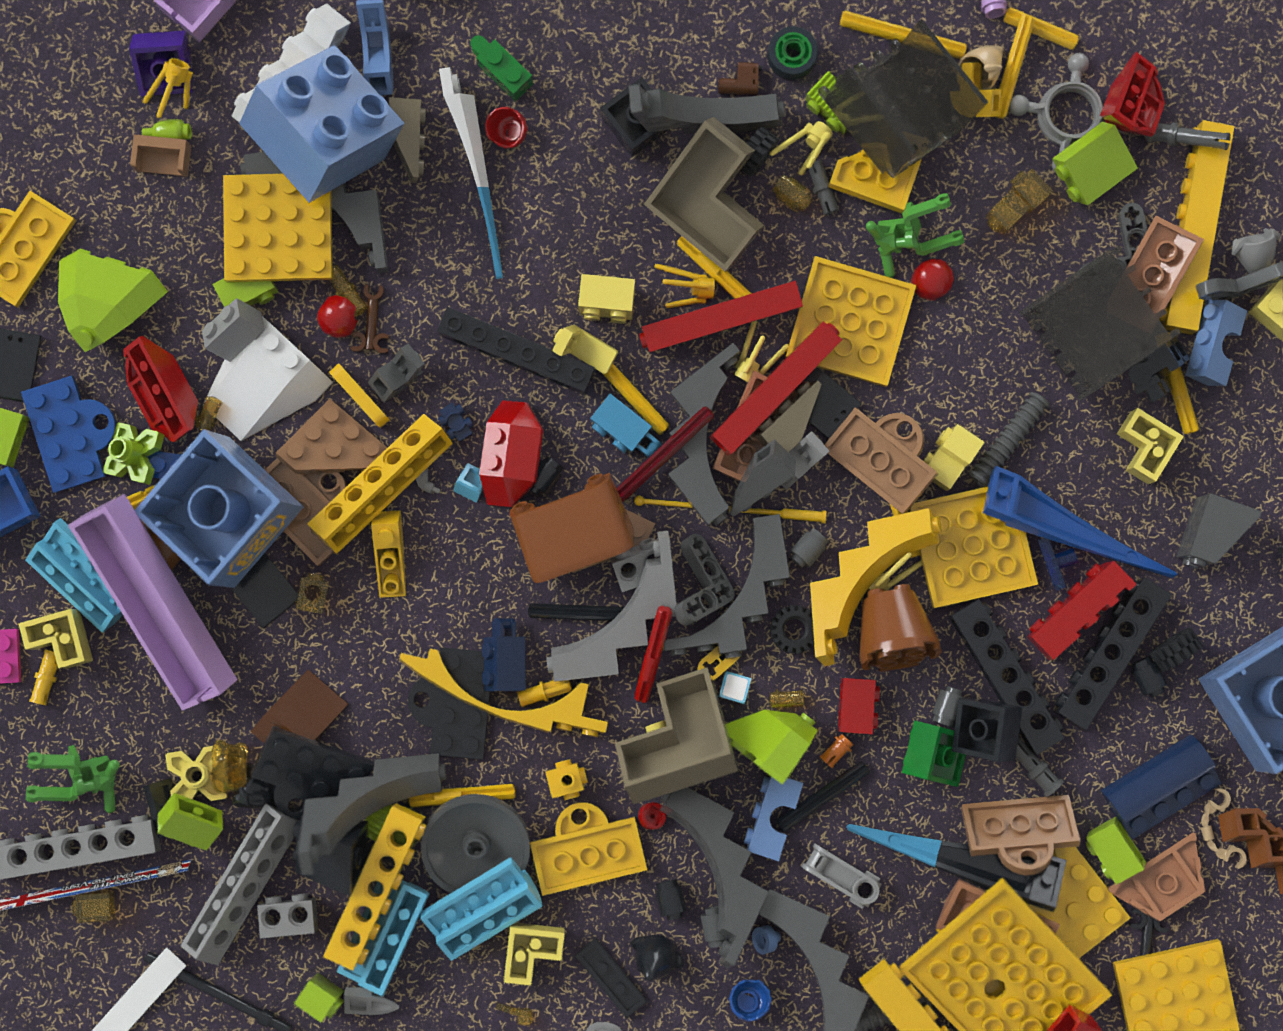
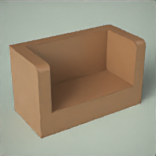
M134 135L130 166L136 172L188 177L192 146L184 139Z

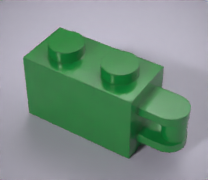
M480 35L474 36L471 39L470 44L472 52L477 56L478 67L516 102L534 84L532 75L495 39L491 43Z

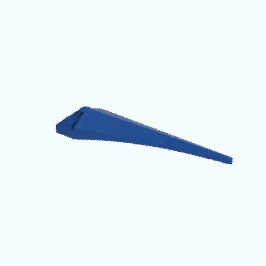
M995 466L991 471L983 513L1004 521L1005 526L1166 577L1174 578L1178 575L1175 571L1140 554L1087 523L1040 491L1022 476Z

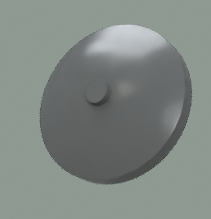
M468 794L453 798L436 809L426 823L427 827L421 841L423 864L433 881L449 893L456 891L510 857L522 871L527 866L530 854V838L526 824L514 808L498 798L483 794Z

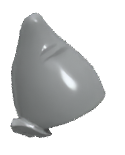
M1263 229L1264 233L1236 238L1233 241L1232 255H1236L1249 274L1272 265L1276 254V240L1281 238V234L1276 230Z

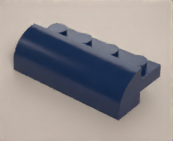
M1190 734L1100 791L1111 811L1117 816L1133 840L1222 783L1214 769L1216 767L1214 761L1202 744Z

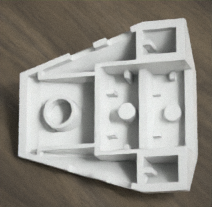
M263 316L264 331L233 360L229 362L224 359L203 403V406L240 441L290 416L299 409L314 403L334 383Z

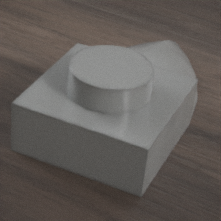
M345 988V1014L381 1015L399 1009V1005L379 995H373L372 991L365 988Z

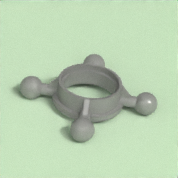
M1082 53L1073 54L1068 60V68L1072 72L1070 82L1061 83L1049 89L1042 97L1040 103L1029 102L1025 96L1016 95L1012 97L1009 105L1010 112L1015 116H1022L1027 112L1037 114L1038 124L1042 133L1051 142L1060 146L1059 153L1101 122H1106L1100 116L1103 106L1099 95L1089 85L1081 82L1082 73L1089 66L1088 58ZM1064 92H1075L1084 96L1093 109V121L1090 128L1079 134H1067L1056 128L1049 114L1050 103L1055 96ZM1053 161V162H1052V168H1053V170H1054V172H1055L1056 165H1055V163H1054V161Z

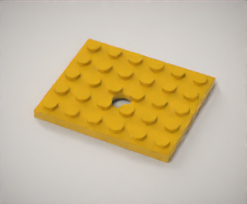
M1003 878L899 966L901 972L958 1031H1047L1069 1004L1090 1014L1112 996L1107 987ZM998 979L1004 983L1005 990L1000 996H988L985 994V985L990 980Z

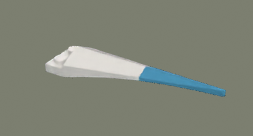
M450 67L442 68L439 71L443 96L453 116L471 165L487 225L496 279L503 278L475 98L474 95L461 93L459 78L457 74H452Z

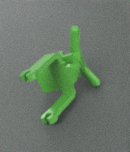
M947 193L940 194L934 199L917 205H913V202L907 203L902 213L903 218L879 221L878 225L873 221L866 223L867 231L874 238L876 245H880L878 250L886 277L893 278L895 276L891 253H901L902 248L915 249L917 255L924 256L950 246H959L965 242L960 230L924 243H919L918 241L921 229L918 217L951 206Z
M74 745L68 746V755L40 754L38 752L28 754V768L68 769L73 786H28L26 788V801H73L78 798V795L85 794V792L92 791V793H97L98 791H103L105 811L107 813L115 811L114 780L120 767L117 760L110 761L108 756H102L80 762V757Z

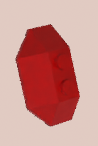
M1135 52L1111 85L1100 116L1107 123L1114 124L1119 131L1152 137L1156 132L1165 105L1162 88L1156 77L1158 75L1157 67Z
M139 336L123 349L124 357H126L127 385L151 430L163 433L164 437L168 438L171 442H177L193 429L198 400L174 355L146 337Z
M502 400L486 423L479 476L487 505L512 508L536 483L544 429L531 410L530 405L526 402Z

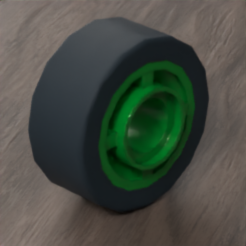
M791 26L781 29L775 33L770 41L767 54L769 66L775 74L783 79L796 80L803 78L815 66L818 55L817 41L804 28ZM795 49L798 51L799 56L792 58L787 55L786 51Z

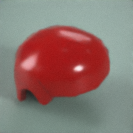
M506 106L495 108L487 116L485 122L488 139L505 149L518 147L525 140L528 131L523 115L517 110Z
M936 258L928 259L918 265L913 271L911 284L916 285L915 293L920 298L927 300H936L944 296L951 290L954 282L952 268L946 261Z
M338 295L329 296L317 312V322L322 331L334 338L348 337L358 322L354 318L356 307L345 297Z

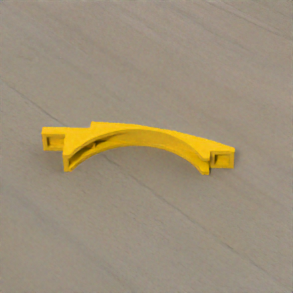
M430 649L427 659L403 653L400 654L399 661L420 677L456 699L500 719L547 733L551 732L552 723H556V729L571 732L572 727L582 729L583 735L598 737V733H606L608 722L582 716L589 684H578L562 699L542 708L526 711L503 710L486 705L461 689L446 670L438 650Z

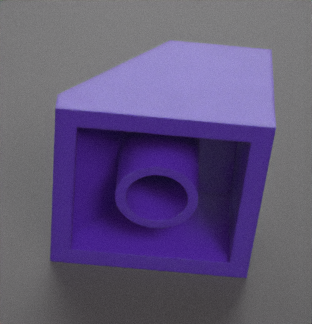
M186 30L133 34L129 52L140 96H146L162 71L165 61L169 62L171 58L186 62L190 66L189 71H191L190 49ZM166 76L153 95H164L168 84L165 80ZM192 78L190 81V93H192ZM181 83V86H173L171 94L184 93V83Z

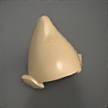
M995 45L982 46L969 51L961 58L959 64L954 65L958 77L962 63L982 62L981 89H991L1000 75L1002 57L1005 52L1001 46Z

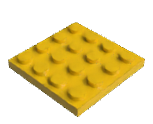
M284 174L223 175L225 282L333 280L331 191L309 203Z
M815 256L802 298L803 307L799 308L785 358L818 324L824 321L826 324L831 323L840 332L838 336L842 341L817 367L887 387L916 285Z
M988 487L917 502L909 509L910 512L929 508L935 517H939L942 526V532L938 533L939 543L920 549V557L933 608L1038 585L1026 532L1005 526L1004 521L983 513Z
M1210 940L1112 962L1127 1031H1240L1220 940Z

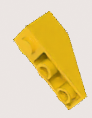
M401 510L381 511L371 523L379 598L406 596Z

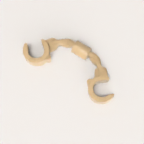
M1214 788L1215 791L1223 794L1224 802L1221 805H1216L1213 801L1207 800L1208 803L1204 806L1205 812L1201 818L1203 827H1200L1203 839L1207 841L1208 847L1216 852V856L1223 859V861L1227 862L1231 853H1239L1240 860L1235 865V868L1240 869L1247 860L1245 852L1234 845H1229L1228 849H1217L1212 841L1215 838L1212 826L1208 825L1209 814L1214 813L1216 809L1224 812L1231 802L1229 792L1222 788Z

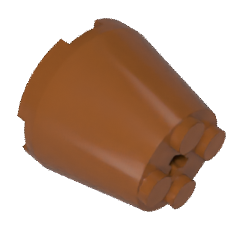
M909 584L898 585L894 587V590L883 591V589H873L867 592L868 597L862 602L859 655L862 669L869 670L871 666L879 668L880 672L911 668L918 666L919 662L930 656V659H935L941 655L940 641L915 591L910 589Z

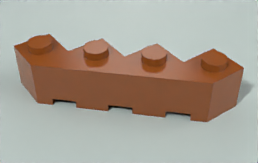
M1237 808L1218 815L1222 841L1247 842L1251 868H1275L1279 893L1283 894V830L1280 827L1276 828L1266 819L1267 815L1259 808Z

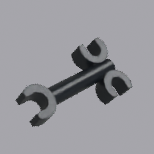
M1131 908L1130 912L1140 915V921L1138 923H1129V926L1133 929L1143 928L1139 956L1151 954L1153 930L1166 933L1168 928L1160 927L1159 922L1136 908Z

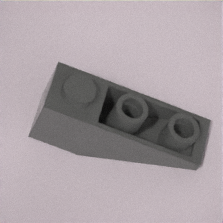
M773 440L754 453L731 499L730 514L733 517L741 511L749 510L753 503L761 498L768 497L774 489L782 484L789 483L795 476L796 460L776 440Z

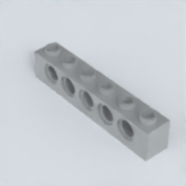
M268 804L264 805L181 944V947L196 960L214 965L220 963L294 838V825L298 821L296 818L283 814L276 807Z
M148 815L131 817L132 823L122 824L121 819L105 822L104 828L95 829V825L90 824L79 826L78 832L68 834V829L51 831L52 837L42 838L41 833L24 836L25 841L15 843L14 838L0 840V880L161 851L160 839H158L153 819L148 820ZM126 830H130L134 834V842L132 844H128L124 840ZM99 835L107 838L108 844L105 849L100 848L97 844ZM73 839L77 840L81 845L78 854L71 850L70 845ZM46 844L53 847L54 854L52 858H48L44 854ZM19 849H23L27 854V859L24 863L20 862L17 857Z

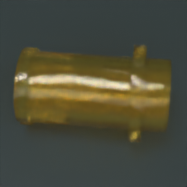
M206 396V401L199 416L195 417V426L202 431L204 429L210 431L211 428L215 427L214 420L222 406V401L218 398Z
M775 689V692H770V707L776 708V710H780L783 707H803L804 705L802 690L779 692L778 689Z

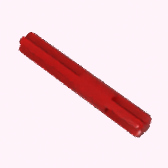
M659 606L657 609L634 694L637 702L646 703L649 701L672 617V609L670 607Z

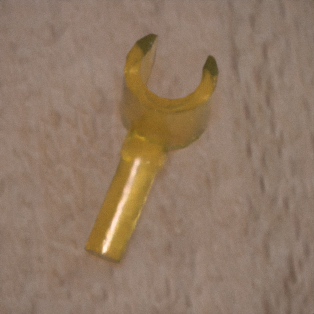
M501 1003L496 1005L498 1010L518 1015V1025L528 1026L533 1022V1012L529 1008H513Z

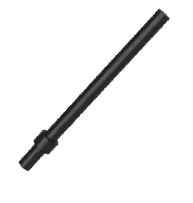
M149 951L144 958V962L151 965L158 956ZM184 969L176 977L258 1020V1024L266 1028L270 1026L278 1031H290L293 1026L275 1017L274 1012L266 1008L262 1010Z

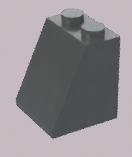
M1211 493L1197 497L1176 558L1183 560L1182 564L1193 569H1198V567L1205 568L1206 565L1216 564L1261 516L1262 511Z

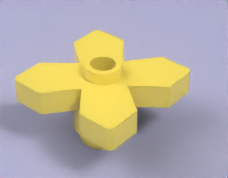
M219 745L203 747L195 761L189 758L183 751L166 754L167 770L181 777V780L170 791L171 796L176 793L193 800L197 792L200 791L210 801L222 800L228 797L226 782L211 774L223 762ZM200 771L202 773L200 781L193 780L192 775L194 772Z

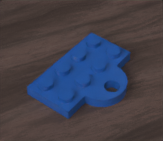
M74 376L22 391L21 394L53 493L106 477L105 473H103L99 451L108 447L113 440L117 421L112 410L99 401L82 400ZM100 415H106L109 420L108 426L105 429L99 430L95 424L96 418Z

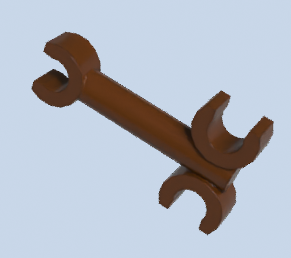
M365 284L363 292L368 298L366 336L361 332L352 333V337L360 338L362 341L360 346H351V351L359 353L364 349L376 350L380 354H387L389 352L387 348H380L379 342L382 339L389 340L390 336L385 333L376 336L378 303L384 296L382 285H379V291L376 295L369 293V285Z

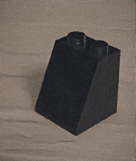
M303 816L295 823L293 829V837L296 838L293 862H296V873L302 875L298 857V847ZM362 820L350 829L331 854L320 855L319 862H315L314 874L302 876L342 894L351 895L367 862L368 821Z

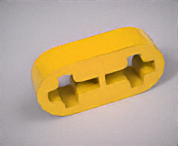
M716 646L714 650L698 663L697 670L704 668V662L711 664L717 659L720 663L714 668L716 674L711 675L714 680L740 657L725 658L722 661L719 658L721 655H719L718 646Z

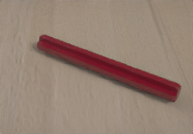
M702 407L617 487L622 502L627 500L714 418L713 412L708 407Z

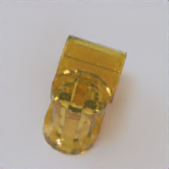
M217 740L213 745L211 754L213 760L212 786L217 793L227 794L239 790L240 787H244L246 784L248 750L245 743L227 744L224 740Z

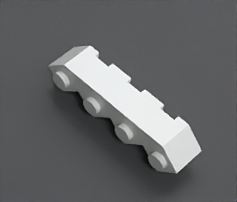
M328 4L317 9L313 8L306 17L307 24L304 31L285 40L282 45L283 52L280 59L271 65L266 64L258 74L260 79L257 84L333 45L338 47L343 41L351 22ZM254 89L246 94L244 92L241 93L234 102L236 107L232 117L239 123Z

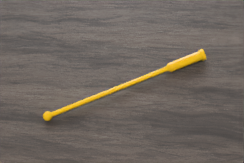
M636 496L634 499V503L637 506L651 504L692 508L688 502L644 499L642 496ZM750 508L742 512L764 515L780 514L783 519L821 522V524L826 522L825 510L821 512L783 508L779 511Z

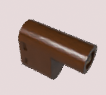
M737 62V79L719 78L718 94L758 95L759 71H762V65L753 62Z

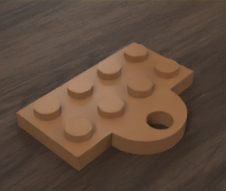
M855 407L825 443L829 450L827 454L902 514L908 512L938 475V472L919 458L924 446L923 431L913 418L905 414H888L875 423ZM904 423L912 425V432L907 437H902L898 434L899 427Z
M277 458L265 471L304 506L284 532L319 567L334 551L317 537L307 523L347 487L346 482L339 472L323 473V471H308L307 473L295 474ZM334 475L336 477L337 484L333 489H325L322 482L325 476Z
M1069 795L962 804L961 810L970 855L998 854L1003 865L1017 874H1038L1051 863L1054 849L1079 847L1080 837ZM1030 856L1036 862L1028 865L1023 863L1021 858Z

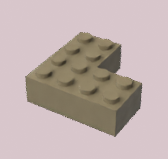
M712 117L704 121L644 205L726 272L735 265L765 225L724 193L755 150L719 120Z
M708 667L657 683L667 726L615 743L624 786L633 804L738 771L716 687Z

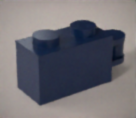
M494 618L492 622V637H483L482 656L484 657V671L482 673V682L484 684V691L526 690L525 636L516 637V621L514 618Z

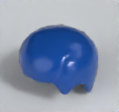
M746 979L740 981L732 988L729 997L731 1011L744 1021L761 1019L768 1013L772 1002L770 990L760 980Z

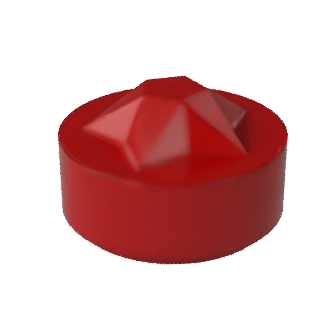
M651 802L644 804L640 808L638 819L645 829H659L665 824L667 815L660 811L661 804Z

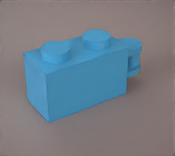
M612 394L607 396L590 418L591 422L594 423L591 428L602 437L607 434L615 441L612 444L624 454L627 450L633 453L635 449H638L649 458L662 446V443L649 433L652 426ZM645 437L651 441L646 448L640 445Z

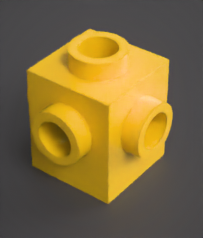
M571 759L555 763V769L545 772L552 798L564 796V800L579 797V791L584 790L583 784L588 783L584 767L579 768L578 762L572 764ZM563 776H571L572 783H564Z

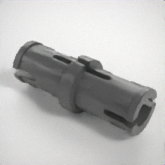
M815 161L814 165L808 170L814 184L813 192L817 194L823 215L826 216L832 214V211L837 212L840 209L832 188L828 187L830 182L823 161Z

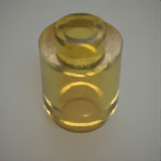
M783 175L772 190L776 194V198L795 213L799 209L804 211L812 201L810 197L812 191L792 176Z

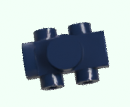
M452 402L439 410L441 416L438 417V420L443 427L447 424L449 425L450 429L446 432L451 440L457 438L461 442L473 434L470 428L474 425L469 417L466 419L462 418L461 415L465 411L460 404L455 406Z

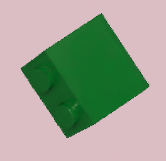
M914 721L907 752L903 760L902 773L959 787L966 755L952 752L955 731Z

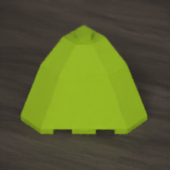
M78 249L59 261L58 304L68 332L84 352L106 342L126 328L168 292L152 270L143 267L136 269L126 266V262L107 256L104 259L90 255V251Z
M764 709L725 723L731 745L782 785L818 731L813 727L816 722L805 713L798 716L796 713Z

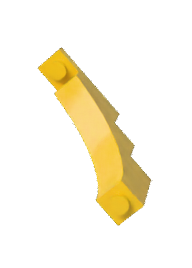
M929 508L868 521L869 546L839 552L840 577L810 583L815 657L824 666L835 665L834 655L837 654V645L834 639L847 637L853 614L861 598L873 582L907 553L939 543L938 533L942 532L939 517H935Z

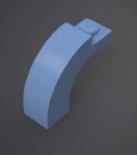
M357 0L356 6L363 45V77L379 95L393 94L391 41L384 0Z

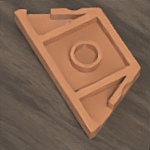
M1193 832L1146 862L1143 871L1117 885L1114 883L1107 888L1108 891L1158 922L1165 919L1205 892L1204 881L1200 871L1201 862L1196 846V834Z

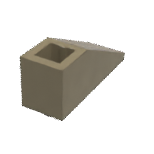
M389 97L388 105L405 123L393 145L411 183H417L418 177L423 176L424 160H419V150H424L425 134H420V124H425L426 110L421 108L420 99Z
M818 380L802 383L795 390L797 395L791 401L786 399L777 407L778 413L772 419L767 417L758 426L759 431L754 436L759 442L766 446L773 440H776L789 453L802 440L822 384Z

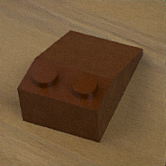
M308 669L266 712L250 732L265 743L272 727L275 726L317 741L348 706V703Z

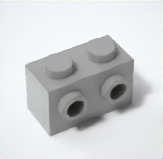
M236 298L230 305L225 306L214 320L205 325L202 330L205 349L230 362L264 331L262 313Z

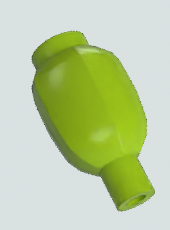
M168 119L157 122L152 128H142V135L188 140L192 138V129L189 123L185 124L181 119Z

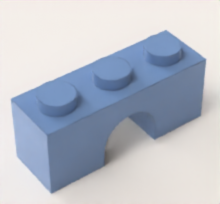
M1206 300L1185 376L1208 386H1227L1233 361L1224 355L1222 343L1225 336H1241L1247 310L1227 300Z
M764 776L760 792H763L764 795L761 803L756 802L752 818L756 820L753 829H747L743 842L748 844L747 850L779 861L787 835L772 828L770 815L775 808L780 806L796 808L803 786L802 782L787 778L782 785L772 776Z

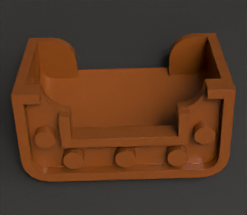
M601 473L595 474L588 478V483L585 485L584 490L535 508L533 503L522 501L510 509L509 515L534 583L545 582L628 551L633 546L634 528L610 473L605 475Z

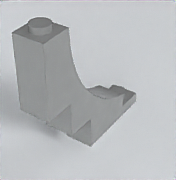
M668 531L657 532L658 540L653 541L655 557L660 558L645 560L639 584L624 609L610 623L593 635L568 645L551 648V657H547L548 673L554 674V681L619 674L616 649L648 645L645 619L655 618L659 606L670 607L672 609V616H675L676 596Z

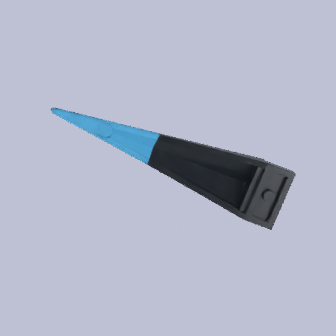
M853 824L847 825L848 831L987 890L1003 878L1027 904L1054 912L1056 909L1067 861L1065 859L1052 856L1051 863L1042 872L1034 875H1021L1006 868L998 854L971 856L968 844L904 835ZM1030 856L1021 858L1022 862L1028 865L1036 862Z

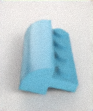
M61 518L55 521L43 540L35 544L25 561L103 633L113 626L123 614L68 524Z
M510 857L424 909L420 914V919L436 936V944L452 961L541 908L542 901L527 871H522Z
M402 880L397 891L392 889L388 899L392 900L387 914H381L377 924L381 925L376 938L374 941L371 939L368 941L365 949H368L369 953L364 964H358L353 971L340 965L337 973L358 982L359 986L384 996L429 893L418 885ZM377 881L373 892L382 894L384 890L383 885ZM367 906L362 915L365 919L372 917V911ZM354 932L351 942L358 944L361 938L357 932Z

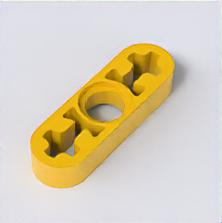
M339 363L329 371L334 379L379 428H382L390 420Z

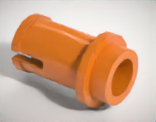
M843 734L839 737L835 736L836 740L820 755V758L831 768L847 751H852L850 748L854 744Z

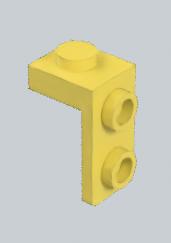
M575 324L564 329L561 328L553 341L556 344L552 351L556 354L563 356L570 353L588 365L595 367V369L603 374L608 373L618 354L615 348Z

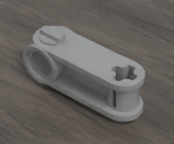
M814 843L812 854L801 867L851 897L849 901L862 909L864 906L869 907L878 898L879 889L882 885L879 882L881 878L868 870L863 873ZM864 882L870 883L872 886L871 893L865 897L858 894L859 885Z

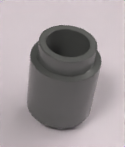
M812 528L810 532L806 531L790 549L792 553L790 559L800 568L804 566L810 568L826 550L825 546L829 541L819 531Z
M947 686L946 691L940 689L932 712L934 714L933 721L950 727L954 726L959 698H965L961 696V690Z
M718 906L705 908V913L700 915L705 941L708 942L709 948L721 947L725 940L729 941V938L717 932Z

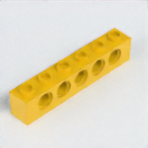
M423 414L307 525L322 542L337 554L453 443L439 425Z
M397 803L391 807L323 955L324 958L352 971L358 964H364L369 950L365 949L369 939L374 941L381 925L377 924L381 914L386 915L391 906L392 900L388 899L392 889L397 891L404 877V875L400 874L404 864H410L415 850L411 849L415 839L420 841L427 827L423 824L425 816ZM395 831L405 833L407 838L405 844L395 842ZM384 856H390L394 859L395 867L393 869H387L383 866L382 859ZM372 881H379L383 885L384 890L382 894H376L372 891ZM361 906H367L371 909L372 917L370 919H365L360 915L359 909ZM348 932H357L361 938L360 943H352L348 938Z

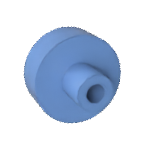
M769 925L757 927L752 933L754 948L760 954L774 952L778 942L781 940L779 932L774 931Z

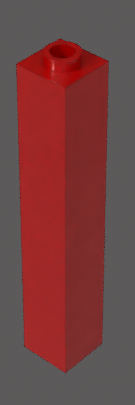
M795 280L642 326L643 332L639 333L643 349L648 348L649 352H654L803 307Z
M824 321L818 324L709 438L727 456L731 455L842 341L838 336L840 334L838 329L831 323L826 324Z

